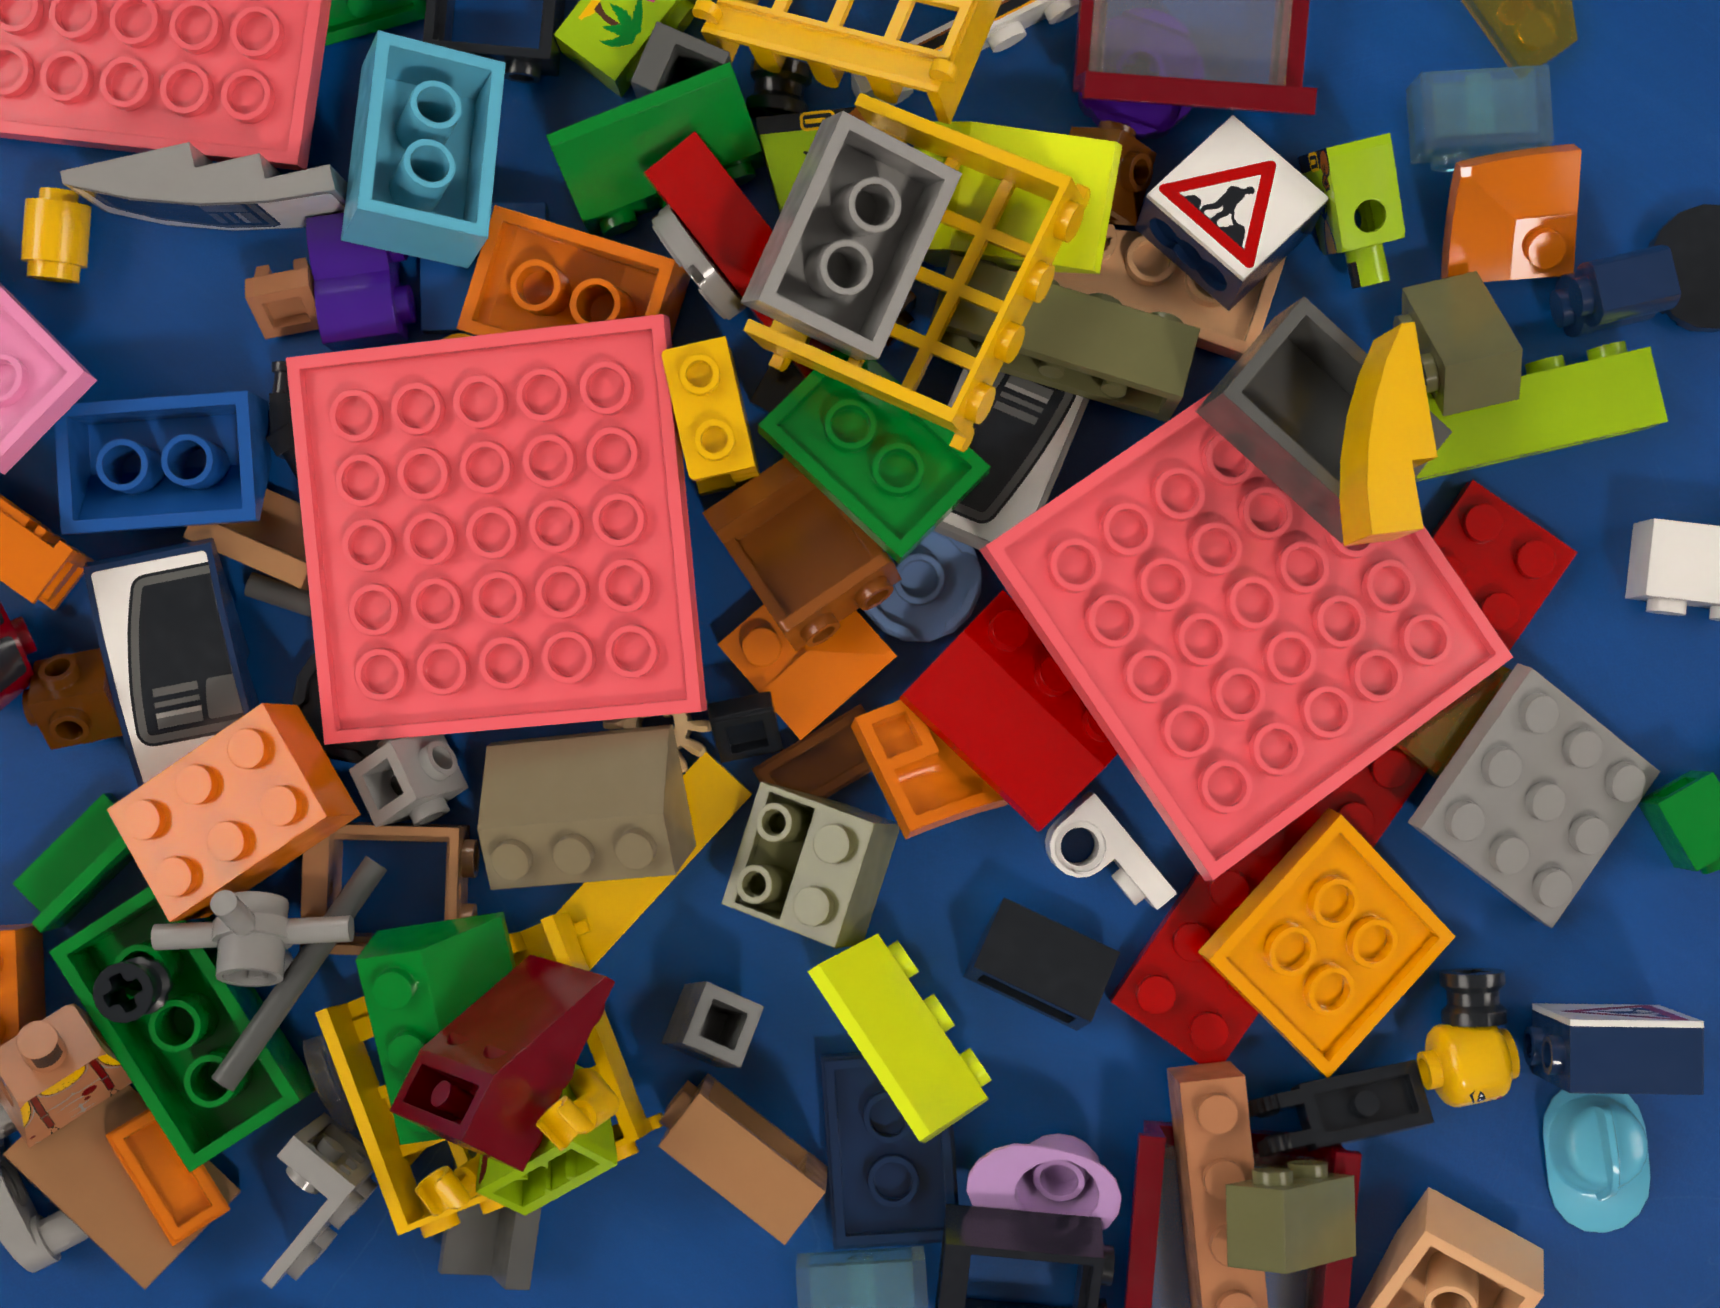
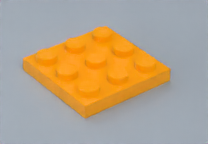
M1328 808L1202 946L1198 953L1315 1070L1329 1078L1456 936L1343 815Z

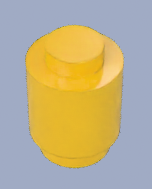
M41 187L39 188V198L25 199L21 261L27 262L26 277L51 282L80 283L81 268L88 267L92 207L79 203V194L67 189Z

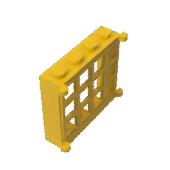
M696 0L692 14L696 18L706 20L701 29L706 42L730 52L731 62H733L741 44L749 46L758 65L769 72L779 73L787 57L807 61L815 79L830 88H837L844 72L865 76L874 95L888 103L898 102L903 87L927 92L938 121L951 124L1002 0H899L884 37L843 27L854 0H837L828 22L787 13L793 0H775L772 8L758 5L759 0H717V3L711 0ZM916 2L957 12L942 51L900 41Z
M859 93L854 105L869 125L906 144L909 143L946 158L944 164L957 171L963 165L998 179L1001 183L981 223L947 209L940 223L971 235L974 238L953 279L920 266L915 280L941 290L946 295L926 336L897 323L894 324L890 337L919 349L902 385L863 369L862 366L865 360L857 361L849 357L848 361H845L808 345L811 337L776 320L773 321L771 327H767L752 319H748L743 331L762 348L774 353L768 364L770 367L783 372L793 360L953 431L955 434L949 446L958 451L965 452L974 436L973 424H981L993 405L996 389L992 385L1003 363H1011L1022 346L1025 336V327L1022 324L1033 302L1040 303L1051 287L1055 273V267L1052 263L1062 242L1069 243L1079 230L1091 191L1088 187L1077 183L1075 185L1072 177ZM1016 187L1052 201L1032 244L996 230V226ZM988 243L1025 258L1004 301L968 286ZM961 299L997 314L977 357H973L940 342ZM933 355L969 371L952 408L916 392Z
M569 912L554 914L541 919L540 924L509 934L516 966L531 954L589 971L577 937L591 932L587 919L573 924ZM364 996L345 1004L315 1012L397 1235L399 1236L420 1227L423 1238H427L460 1224L461 1221L457 1212L476 1204L480 1205L483 1215L505 1207L478 1194L470 1198V1201L464 1207L458 1209L447 1208L438 1216H433L415 1192L417 1183L407 1155L445 1141V1139L400 1145L398 1133L385 1098L389 1097L386 1084L380 1086L364 1041L374 1037ZM604 1009L601 1019L593 1027L587 1039L596 1064L589 1069L599 1073L619 1099V1109L615 1113L618 1123L612 1125L618 1162L639 1152L635 1141L649 1132L662 1127L663 1125L659 1123V1120L663 1114L660 1112L646 1118ZM448 1141L457 1168L471 1160L466 1148Z

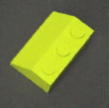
M877 933L816 965L808 973L918 1140L926 1143L988 1101L989 1098L981 1087L992 1079L971 1048L959 1054L948 1039L945 1032L953 1028L955 1024L934 993L922 1000L909 980L919 971L900 942L896 940L887 947Z

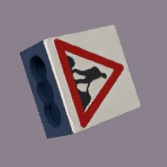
M1232 115L1147 194L1135 229L1223 307L1230 311L1313 231L1329 197L1317 188L1310 179L1302 175L1266 144L1260 136L1252 132Z
M1532 1003V1026L1525 1028L1523 1051L1526 1063L1532 1065V1073L1568 1093L1704 1095V1021L1661 1005Z

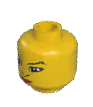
M1438 1024L1428 1032L1425 1051L1418 1052L1416 1058L1423 1086L1427 1090L1435 1089L1442 1101L1452 1107H1464L1500 1099L1508 1093L1511 1088L1512 1079H1516L1520 1073V1059L1515 1041L1507 1029L1498 1028L1497 1026L1458 1027Z

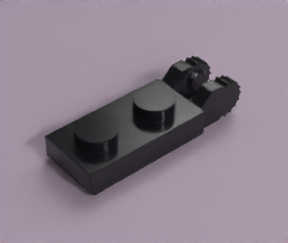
M1416 1060L1305 1082L1292 1087L1291 1091L1257 1098L1248 1102L1249 1118L1271 1117L1279 1112L1296 1108L1302 1131L1289 1134L1277 1133L1257 1142L1259 1155L1262 1158L1306 1147L1308 1152L1329 1148L1330 1146L1343 1145L1421 1128L1435 1123Z

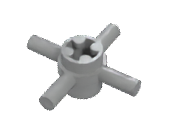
M221 890L211 898L210 907L217 916L213 921L154 924L151 930V944L154 950L218 948L215 975L217 980L236 986L262 987L275 985L284 980V972L293 961L292 954L288 950L293 944L352 942L355 926L351 915L288 918V899L277 894L260 891L233 893L230 890Z

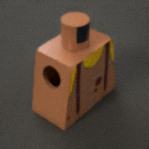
M74 1003L65 1005L43 1020L26 1024L17 1036L0 1046V1102L29 1148L132 1083L88 1012Z

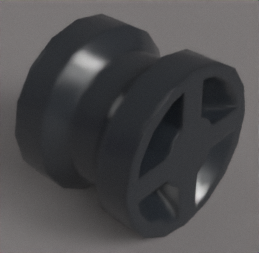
M755 58L751 60L750 77L754 80L755 85L754 93L746 98V107L750 117L756 119V117L808 112L809 107L804 101L805 88L812 84L813 73L807 63L786 58L781 71L773 73L760 67Z
M1456 968L1439 972L1440 985L1447 991V1005L1441 1010L1442 1024L1458 1027H1490L1504 1025L1508 1022L1507 1009L1500 1003L1499 992L1506 984L1504 970L1494 968Z

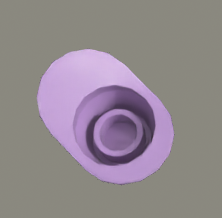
M1060 1133L1044 1135L1030 1144L1013 1143L994 1148L976 1161L968 1173L966 1187L972 1206L1101 1218L1102 1230L1108 1228L1119 1214L1122 1197L1116 1178L1104 1165L1100 1164L1097 1154L1091 1147L1075 1136Z

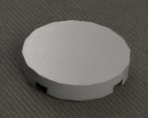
M668 205L661 209L652 218V228L679 267L682 266L700 288L698 291L723 319L731 320L748 306L740 303L741 297Z

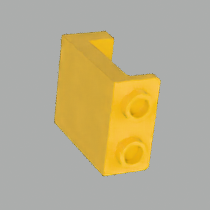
M726 336L664 350L661 356L685 463L690 479L697 483L700 496L739 488L754 477L759 476L760 471L736 365Z

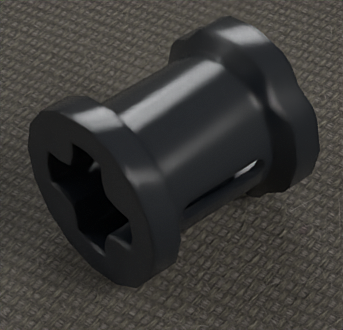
M138 956L110 965L104 969L94 983L93 999L96 1008L104 1017L113 1022L128 1023L138 1020L144 1015L157 1012L166 1005L173 981L170 971L163 962L152 960L146 956ZM138 979L143 990L129 999L124 987L130 985L132 980Z

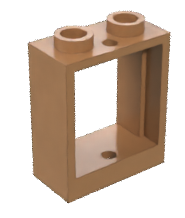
M349 822L303 853L301 918L323 917L341 892L343 840L447 842L444 921L478 916L477 905L468 903V878L477 877L480 859L479 841L477 839H470V825L425 824L414 826L413 823H392L375 827L373 822ZM354 933L352 942H337L330 954L359 955L375 933Z
M709 1073L698 1086L687 1080L664 1110V1115L659 1120V1123L667 1129L658 1146L784 1245L826 1193L828 1166Z

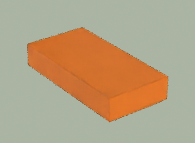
M149 1109L105 1135L106 1140L172 1247L231 1210L204 1164L192 1172L188 1171Z

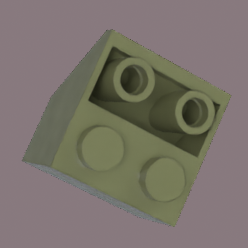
M760 782L721 904L833 948L854 946L865 939L900 827L895 821L845 803L768 782Z

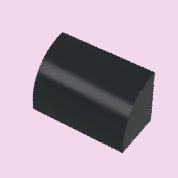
M1004 897L990 918L963 977L1078 1031L1092 1022L1120 952Z

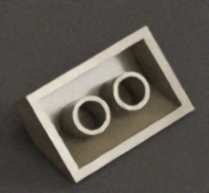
M673 724L498 741L487 745L477 831L490 890L676 875L696 847V840Z

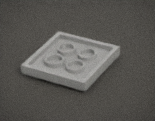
M1517 663L1414 812L1408 824L1535 920L1553 928L1660 771L1537 671Z

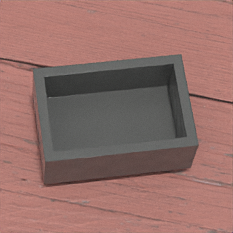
M1303 296L1271 320L1195 412L1340 543H1343L1339 504L1340 457L1348 409L1367 353ZM1430 411L1436 450H1438L1452 431ZM1428 462L1414 468L1415 478Z

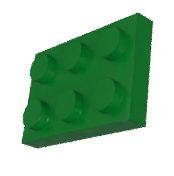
M837 350L830 353L845 361L849 359V356ZM865 360L862 366L863 369L902 385L876 360ZM815 370L758 424V433L898 564L989 474L991 468L970 447L965 452L950 447L949 444L955 434L953 431Z

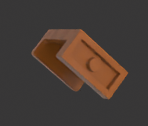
M785 457L702 513L795 651L806 644L809 647H813L825 642L838 631L841 620L859 608L869 610L878 606L892 594L894 590L893 585L902 580L887 552H884L872 538Z

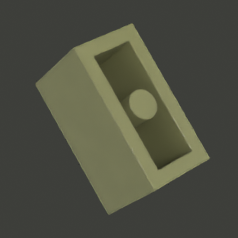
M1477 271L1402 288V315L1394 317L1393 328L1401 323L1415 322L1426 391L1432 394L1443 416L1519 399L1523 349Z
M1297 1160L1288 1162V1168L1252 1169V1179L1226 1184L1228 1267L1289 1274L1356 1256L1354 1175L1328 1173V1163L1324 1161Z

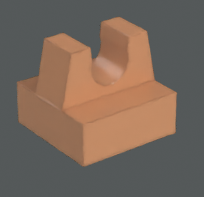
M306 257L294 259L293 270L272 273L268 264L256 267L254 277L245 279V299L265 339L319 329L314 297V278Z

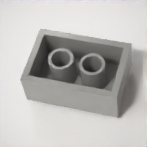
M845 111L823 119L740 303L857 361L879 359L962 173Z

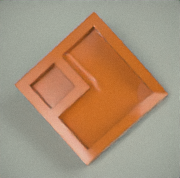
M1564 144L1506 151L1456 162L1446 211L1441 278L1477 271L1483 282L1559 277L1574 273L1582 150L1575 144Z
M763 604L717 644L759 693L771 692L775 712L800 740L806 737L897 657L857 610L841 620L838 631L825 642L813 647H809L806 644L795 651Z
M901 700L854 718L851 728L905 840L947 823L1008 805L991 786Z

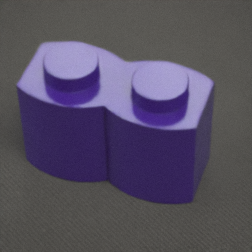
M344 213L306 218L307 246L314 278L315 307L322 344L336 352L408 341V324L415 323L417 318L412 289L410 285H401L399 262L407 261L408 255L341 241Z

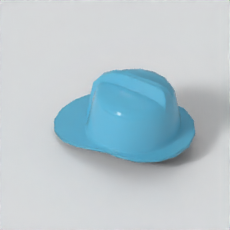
M1562 1089L1551 1099L1543 1120L1547 1180L1553 1205L1568 1223L1583 1231L1606 1233L1623 1228L1639 1215L1649 1196L1651 1176L1648 1140L1639 1107L1628 1094L1568 1093Z

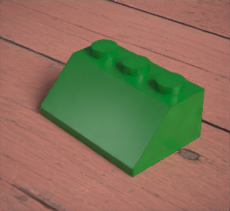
M730 62L546 135L586 229L592 235L601 231L604 237L615 236L632 229L639 223L638 216L658 208L663 209L667 205L643 175V172L694 131H696L738 187L753 180L756 177L755 170L765 166L760 143Z
M504 912L378 930L355 959L391 1106L420 1049L516 967ZM393 1113L400 1145L443 1139Z

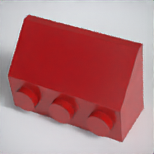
M1004 590L975 617L899 697L916 716L1037 832L1041 831L1118 754L1014 600Z

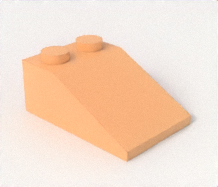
M1428 1187L1397 1230L1356 1308H1535L1544 1296V1249Z

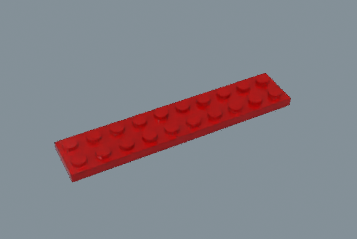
M1474 480L1466 482L1430 534L1509 651L1578 553ZM1495 671L1216 879L1204 881L1197 870L1108 998L1109 1001L1197 1063L1225 1062L1259 1013L1198 951L1328 808L1342 814L1374 848Z

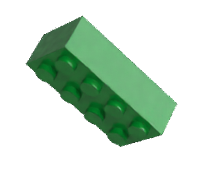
M147 887L50 950L49 953L189 1172H192L316 1091L318 1086L280 1027L275 1031L234 1092L221 1086L211 1078L261 1007L263 1001L254 987L231 985L216 979L218 948L154 950L151 944V930L154 924L211 922V919L206 917L169 922L151 888ZM138 956H146L152 960L163 962L170 971L173 986L169 992L166 1005L157 1012L144 1015L135 1021L119 1023L107 1019L96 1008L93 999L94 983L99 974L108 966ZM138 979L132 980L130 985L124 987L129 999L143 990Z

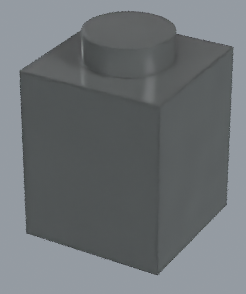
M707 981L684 984L661 1044L717 1068H741L764 1006Z

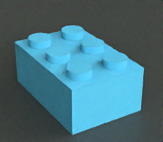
M377 31L361 66L341 241L464 268L470 267L489 235L506 62Z

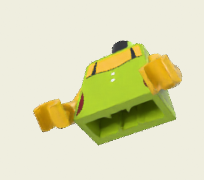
M575 1064L573 1077L566 1088L563 1089L558 1101L550 1106L536 1123V1126L544 1135L540 1145L532 1153L524 1172L477 1153L474 1158L455 1169L454 1172L449 1166H443L433 1171L418 1184L415 1192L433 1216L441 1215L447 1208L458 1209L468 1204L470 1198L478 1194L526 1216L618 1165L611 1117L619 1109V1099L599 1073L593 1069L583 1068Z

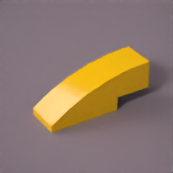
M1415 322L1401 323L1373 340L1356 381L1346 417L1340 457L1339 504L1344 546L1393 541L1424 529L1414 468L1438 456Z

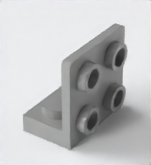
M325 1112L296 1133L277 1155L280 1160L288 1165L286 1173L297 1186L311 1194L320 1192L327 1198V1201L261 1280L271 1289L286 1274L297 1281L308 1267L317 1261L338 1235L329 1226L332 1224L339 1230L349 1217L358 1211L379 1185L370 1178L374 1170L364 1144Z

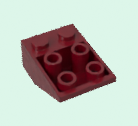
M530 954L420 1049L389 1111L449 1142L524 1172L532 1153L538 1148L544 1135L536 1126V1123L544 1112L558 1101L563 1089L571 1081L575 1071V1064L593 1027L603 1015L605 1002L615 981L601 974Z

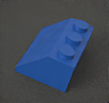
M248 390L75 403L54 424L61 535L260 521L272 464L271 448L266 440V437L270 435L268 403L265 399Z

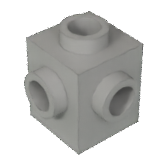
M444 734L381 740L377 744L378 749L349 769L375 827L409 819L412 820L414 826L428 824L450 811L447 802L469 788L458 766L457 758L449 747Z

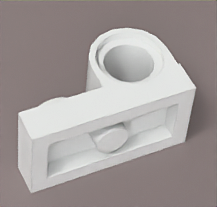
M1088 791L1072 804L1068 811L1055 820L1048 829L1045 838L1046 853L1051 863L1065 874L1077 878L1090 877L1114 861L1120 869L1112 874L1111 877L1135 906L1145 899L1150 906L1158 910L1177 894L1095 793ZM1082 827L1091 833L1094 840V848L1086 860L1072 863L1067 861L1061 853L1062 838L1073 828Z

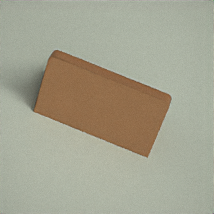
M266 488L260 521L187 526L183 538L190 541L213 538L218 553L295 587L309 591L299 502Z

